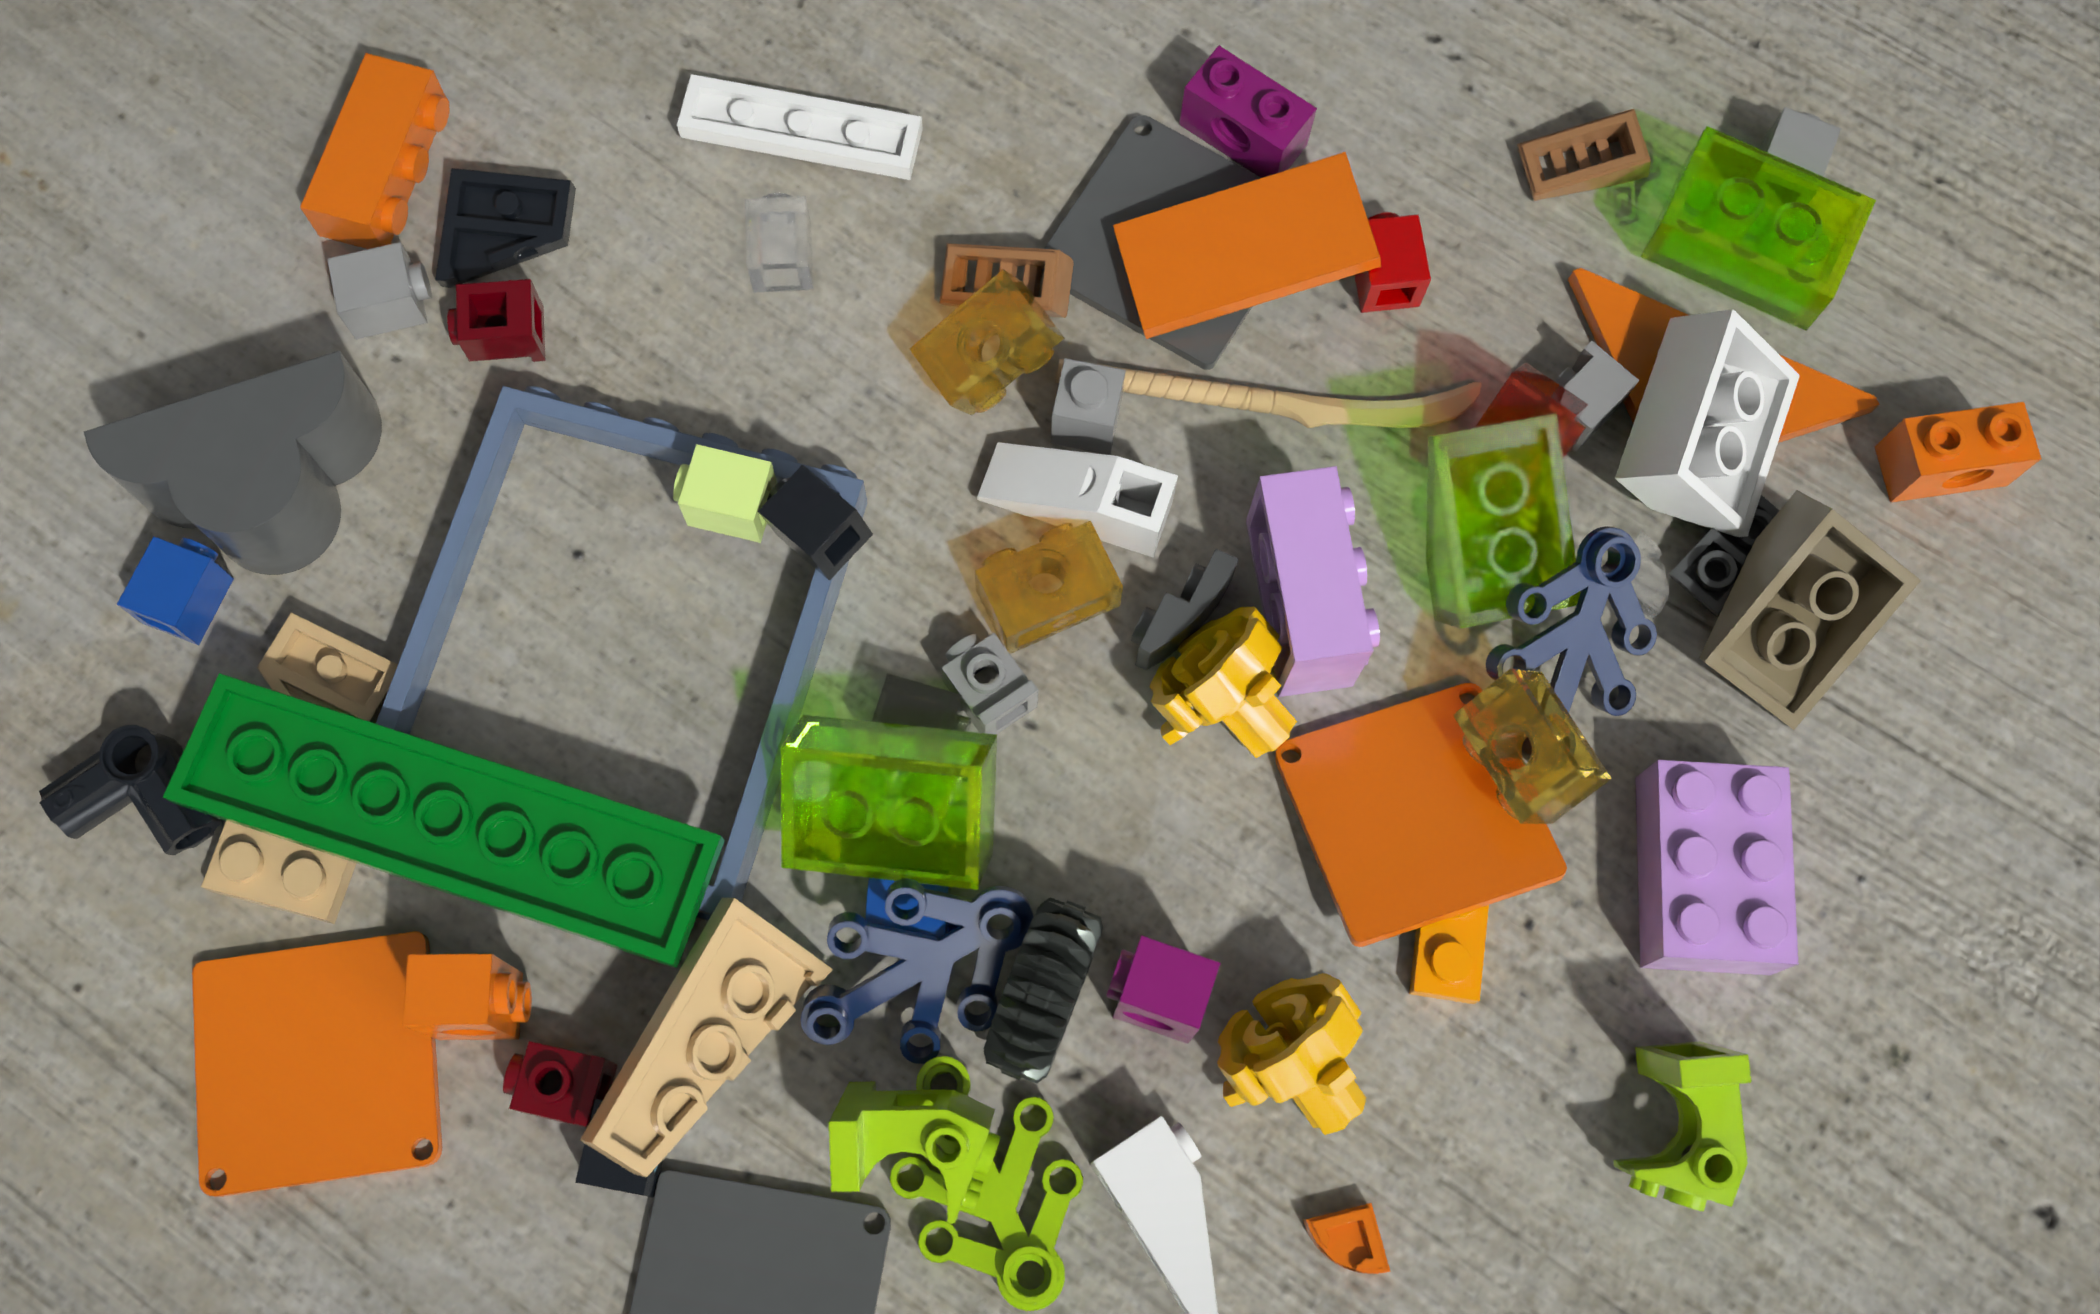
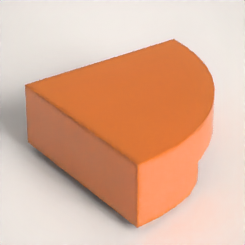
M1372 1203L1303 1220L1306 1231L1314 1245L1333 1263L1358 1273L1379 1274L1391 1272Z

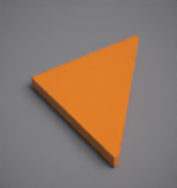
M1583 268L1573 270L1568 281L1597 345L1639 379L1624 401V405L1634 424L1669 320L1674 317L1688 316V314ZM1780 355L1800 376L1778 443L1872 413L1880 405L1876 396Z

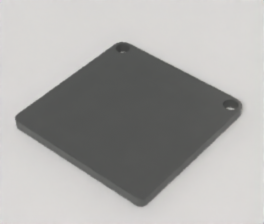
M1139 115L1130 121L1044 249L1060 250L1073 259L1070 295L1145 336L1113 225L1251 182L1261 177L1146 115ZM1139 126H1144L1150 130V133L1141 136L1134 130ZM1042 269V275H1041V278H1042V279H1043V276H1044V269ZM1252 307L1149 339L1204 370H1210L1216 365Z
M666 1170L658 1179L629 1314H875L891 1230V1218L884 1209L877 1206ZM871 1213H880L884 1217V1229L878 1234H870L865 1229V1219Z

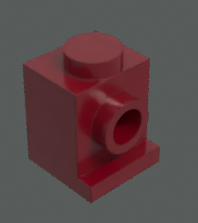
M531 279L456 284V308L448 309L447 313L448 332L452 344L460 345L469 362L531 357L533 362L545 361L544 306Z
M529 1041L525 1055L515 1053L510 1059L504 1076L503 1093L513 1095L509 1109L587 1128L595 1099L604 1100L612 1086L617 1064L603 1057L591 1056ZM551 1070H559L563 1077V1084L560 1090L553 1095H546L542 1090L546 1073Z

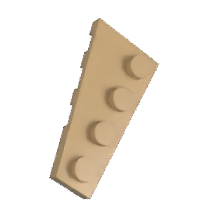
M721 898L580 1141L631 1173L647 1178L708 1110L706 1102L726 1080L734 1081L751 1062V1059L748 1057L749 1054L771 1030L778 1031L796 1011L793 1005L810 986H819L833 969L737 899Z

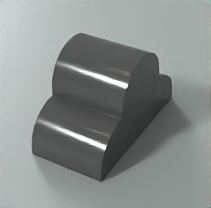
M336 351L84 431L88 449L96 463L156 517L173 526L198 528L229 558L246 570L265 575H280L297 571L311 564L332 543L341 519V503L336 485L342 484L356 476L371 461L380 443L382 421L377 402L341 352Z

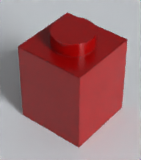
M1384 212L1369 217L1368 221L1380 255L1381 267L1354 275L1361 313L1420 307L1431 282L1419 214L1399 216L1396 213Z

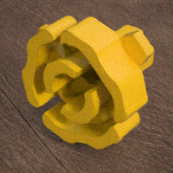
M1255 606L1239 607L1222 618L1206 623L1179 645L1178 651L1182 655L1177 660L1174 656L1170 657L1158 668L1149 686L1153 691L1151 703L1167 720L1161 726V736L1169 745L1182 739L1200 725L1208 726L1220 721L1227 726L1255 758L1276 750L1290 737V731L1297 721L1274 695L1281 685L1270 674L1271 668L1282 650L1281 644L1277 641L1279 634Z
M1326 973L1317 974L1305 979L1290 978L1261 991L1254 997L1252 1002L1269 1027L1265 1030L1259 1020L1252 1018L1248 1010H1241L1230 1018L1218 1038L1221 1053L1217 1065L1227 1079L1223 1083V1098L1230 1107L1246 1102L1252 1106L1259 1105L1268 1097L1272 1098L1276 1103H1282L1293 1098L1312 1127L1320 1128L1324 1135L1345 1129L1353 1118L1363 1112L1366 1103V1096L1354 1080L1356 1076L1344 1060L1352 1051L1363 1032L1362 1027L1357 1021L1361 1015L1360 1009L1341 981Z

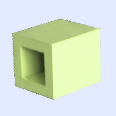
M696 444L690 465L682 464L677 472L673 499L678 502L687 526L761 543L767 522L758 511L767 502L769 493L777 484V479L772 462Z

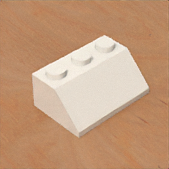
M1734 309L1670 318L1615 479L1651 510L1710 529L1714 528L1717 531L1735 537H1747L1800 375Z

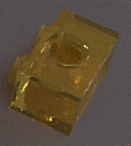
M1002 269L909 349L948 404L969 415H973L976 412H985L997 405L1007 393L1005 388L1022 373L1029 374L1044 366L1054 354L1052 348L1060 343L1064 336L1024 282ZM999 335L1000 346L998 352L992 359L983 362L982 348L985 342L990 337Z
M1091 521L1075 528L1071 523L1056 526L1039 538L1040 543L1019 552L1015 548L1000 550L987 557L982 562V568L975 570L976 592L999 640L1010 654L1120 606L1123 585ZM1048 573L1059 578L1063 585L1054 592L1041 593L1032 588L1029 582L1038 574Z
M1510 668L1453 715L1465 734L1462 737V741L1466 750L1474 760L1485 766L1498 787L1496 789V796L1499 803L1510 816L1519 820L1520 824H1553L1612 779L1542 672ZM1528 737L1531 742L1532 753L1528 763L1525 764L1522 758V745Z

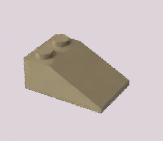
M1796 490L1755 540L1699 659L1795 730L1921 580L1834 509Z

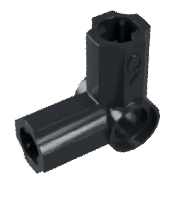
M124 725L114 729L104 739L100 751L39 790L41 795L39 803L50 821L56 824L67 837L73 839L80 838L132 802L164 853L168 855H176L184 850L197 847L213 836L216 828L222 824L217 817L172 803L163 798L183 754L182 746L171 737L138 725ZM150 745L151 759L149 764L137 773L135 758L144 746Z

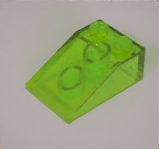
M1546 414L1428 436L1426 565L1434 620L1457 628H1465L1512 619L1506 608V600L1514 586L1525 582L1538 586L1576 562L1557 414ZM1580 591L1554 605L1551 611L1576 606ZM1533 594L1528 596L1524 602L1525 614L1534 606L1535 598Z

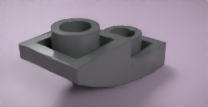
M1761 495L1747 537H1735L1712 528L1668 575L1711 613L1717 616L1722 611L1755 540L1780 510Z
M1215 549L1207 567L1195 564L1180 598L1166 592L1157 611L1149 607L1145 608L1131 638L1132 642L1140 645L1135 663L1136 666L1148 670L1178 650L1179 645L1203 625L1231 583L1239 560L1238 558Z

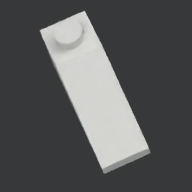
M1161 1116L1093 1161L1090 1166L1184 1314H1218L1201 1176L1193 1162L1201 1158V1154L1179 1122L1169 1127Z

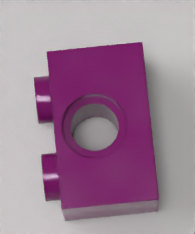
M1218 45L1184 87L1179 125L1255 175L1263 178L1288 170L1306 148L1317 108Z
M1141 935L1135 953L1124 949L1121 950L1106 995L1107 998L1118 1001L1113 1018L1188 1044L1200 1029L1220 962Z

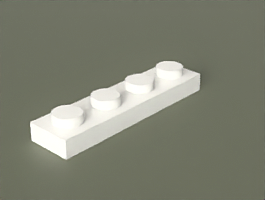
M694 74L690 76L677 122L680 138L907 180L911 179L923 130L922 116Z

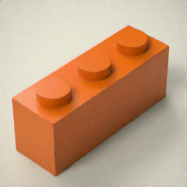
M365 53L300 206L320 237L365 249H372L391 244L394 235H398L403 231L408 217L407 203L415 183H420L424 179L429 165L428 152L436 132L443 131L449 117V100L445 96L433 70Z

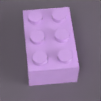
M1337 466L1260 476L1246 519L1263 616L1279 634L1277 641L1282 646V650L1273 665L1275 679L1281 685L1277 690L1278 697L1353 687L1365 665H1368L1369 658L1374 651L1373 647H1378L1380 643V631L1376 612L1373 608L1365 609L1361 586L1367 584L1365 555L1361 547L1353 548L1349 525H1354L1355 522L1353 495L1349 487L1341 488Z
M1657 760L1635 778L1640 968L1773 975L1798 965L1789 767Z

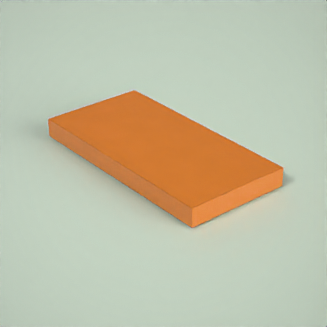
M1346 152L1113 225L1146 339L1381 267L1380 255Z

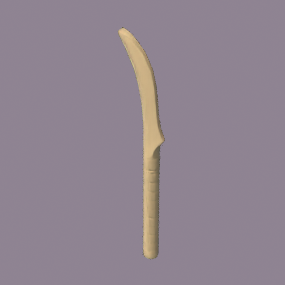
M1059 359L1056 383L1060 381L1064 359ZM1118 368L1126 370L1123 392L1158 398L1163 397L1164 399L1182 400L1266 414L1271 413L1298 421L1308 429L1323 425H1363L1393 428L1430 427L1454 420L1471 408L1480 394L1482 382H1472L1457 389L1420 398L1372 401L1273 391L1270 389L1250 388L1243 385H1231L1229 383Z

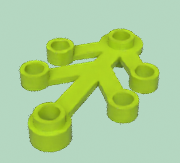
M940 1056L927 1061L921 1067L916 1079L917 1090H931L932 1081L936 1076L949 1074L957 1081L956 1091L969 1096L971 1089L970 1077L967 1069L958 1060L952 1057ZM1029 1097L1022 1100L1014 1110L1013 1123L1015 1131L1000 1174L994 1161H992L987 1176L976 1172L973 1173L972 1178L983 1182L975 1210L962 1205L960 1208L962 1212L991 1222L1004 1250L960 1237L956 1228L943 1220H935L925 1225L918 1239L922 1255L931 1262L944 1263L950 1260L996 1277L999 1291L1003 1298L1015 1308L1024 1311H1037L1046 1308L1057 1299L1062 1291L1065 1281V1269L1062 1259L1054 1250L1070 1200L1079 1194L1083 1186L1082 1172L1072 1161L1060 1159L1049 1164L1042 1177V1186L1046 1195L1028 1237L1016 1208L1040 1138L1048 1134L1054 1120L1051 1106L1045 1100L1038 1097ZM1028 1106H1038L1046 1114V1123L1038 1131H1029L1021 1124L1020 1115ZM905 1157L895 1163L890 1173V1183L893 1190L899 1196L905 1199L924 1197L947 1206V1190L942 1174L931 1171L924 1161L916 1157ZM907 1165H916L923 1171V1184L915 1191H905L898 1183L899 1172ZM1057 1168H1067L1075 1176V1187L1067 1194H1058L1050 1186V1175ZM935 1228H944L952 1235V1247L944 1255H934L927 1248V1236ZM1026 1261L1037 1262L1044 1271V1279L1040 1286L1035 1289H1026L1017 1280V1270Z

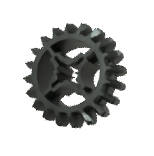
M1050 897L1040 904L1035 916L1032 918L1030 927L1025 934L999 1000L983 1048L986 1063L1001 1069V1073L1019 1081L1023 1078L1039 1083L1047 1077L1103 931L1101 917L1085 911L1086 907L1068 900L1064 903Z

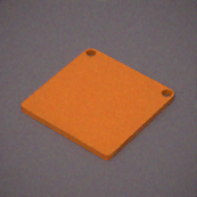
M1462 683L1288 739L1276 750L1275 761L1349 940L1356 947H1364L1559 882L1566 873V863L1483 690L1474 683ZM1466 693L1472 694L1477 699V703L1466 705L1460 700L1459 696ZM1292 750L1299 754L1300 759L1290 763L1286 762L1281 755L1285 751Z
M419 931L201 961L194 966L192 982L198 1167L200 1188L205 1194L214 1197L232 1196L427 1167L439 1160L442 1154V1133L436 1040L402 1025L407 955L430 954L429 939L426 935ZM428 1139L433 1146L432 1154L427 1159L420 1160L415 1153L416 1146L420 1141ZM221 1169L225 1172L227 1179L224 1187L216 1191L211 1187L210 1180L213 1173Z

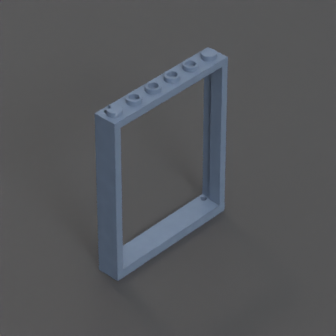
M503 386L376 724L410 735L524 425L677 465H690L696 444L770 461L772 462L777 483L791 477L802 464L798 463L796 458L780 450L763 449L761 453L739 448L733 440L719 434L704 433L702 438L681 433L673 424L658 418L646 417L643 419V422L620 417L616 410L597 402H586L583 407L563 402L556 394L540 387L528 386L525 388V391ZM825 464L819 469L804 465L851 504L863 518L868 503L864 480L857 479L855 473L841 466ZM849 561L830 581L815 569L714 886L708 885L696 918L708 921L721 898H735L742 902L783 772L785 755L787 759L791 739L794 737Z

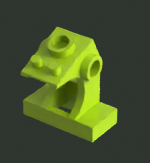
M1701 1041L1635 1047L1638 1074L1649 1077L1665 1087L1675 1099L1679 1112L1678 1132L1662 1152L1648 1157L1614 1160V1167L1630 1174L1629 1187L1639 1190L1642 1194L1657 1198L1661 1185L1665 1186L1663 1199L1694 1210L1704 1212L1707 1200L1732 1207L1748 1164L1739 1084L1751 1083L1749 1055ZM1692 1145L1690 1151L1681 1158L1683 1150L1687 1146Z
M876 1081L849 1082L829 1120L831 1192H860L864 1180L875 1164L889 1154L899 1152L922 1154L940 1170L944 1177L947 1190L948 1224H955L961 1205L975 1210L983 1182L972 1178L973 1173L976 1172L987 1176L1001 1138L1000 1135L989 1132L995 1109L955 1090L876 1091ZM936 1143L941 1146L944 1152L939 1150Z

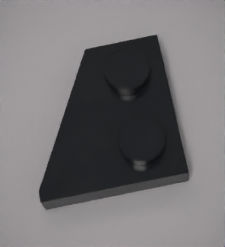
M451 168L435 280L442 287L452 288L456 284H463L567 247L576 188L571 180Z

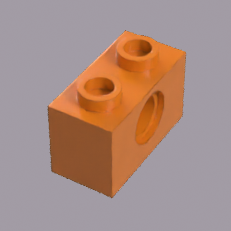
M2024 402L1904 418L1875 446L1890 503L2005 487L2042 459Z
M493 954L407 955L403 1026L437 1040H519L520 1022L529 1021L532 1007L531 986L529 982H523V973Z

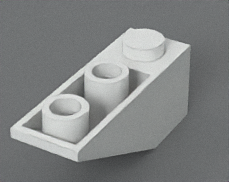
M998 442L979 490L977 500L1146 556L1154 557L1173 503L1178 475L1120 456Z

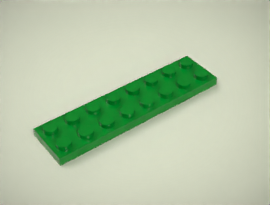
M220 673L163 795V798L172 803L674 968H678L725 842L721 835Z

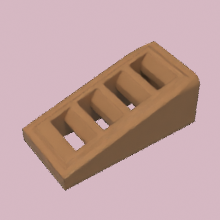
M1634 108L1518 144V152L1533 201L1625 184L1649 177L1651 159ZM1619 142L1624 157L1613 159L1609 143ZM1596 146L1601 164L1591 166L1586 148ZM1573 150L1579 170L1569 173L1562 152ZM1540 156H1551L1557 177L1545 180L1539 160Z
M947 243L939 303L946 306L1066 318L1073 273V259L1062 251L1054 249ZM969 260L977 261L973 293L965 292ZM993 263L1000 264L996 294H989ZM1018 266L1025 267L1021 296L1014 295ZM1042 269H1044L1041 297H1039Z

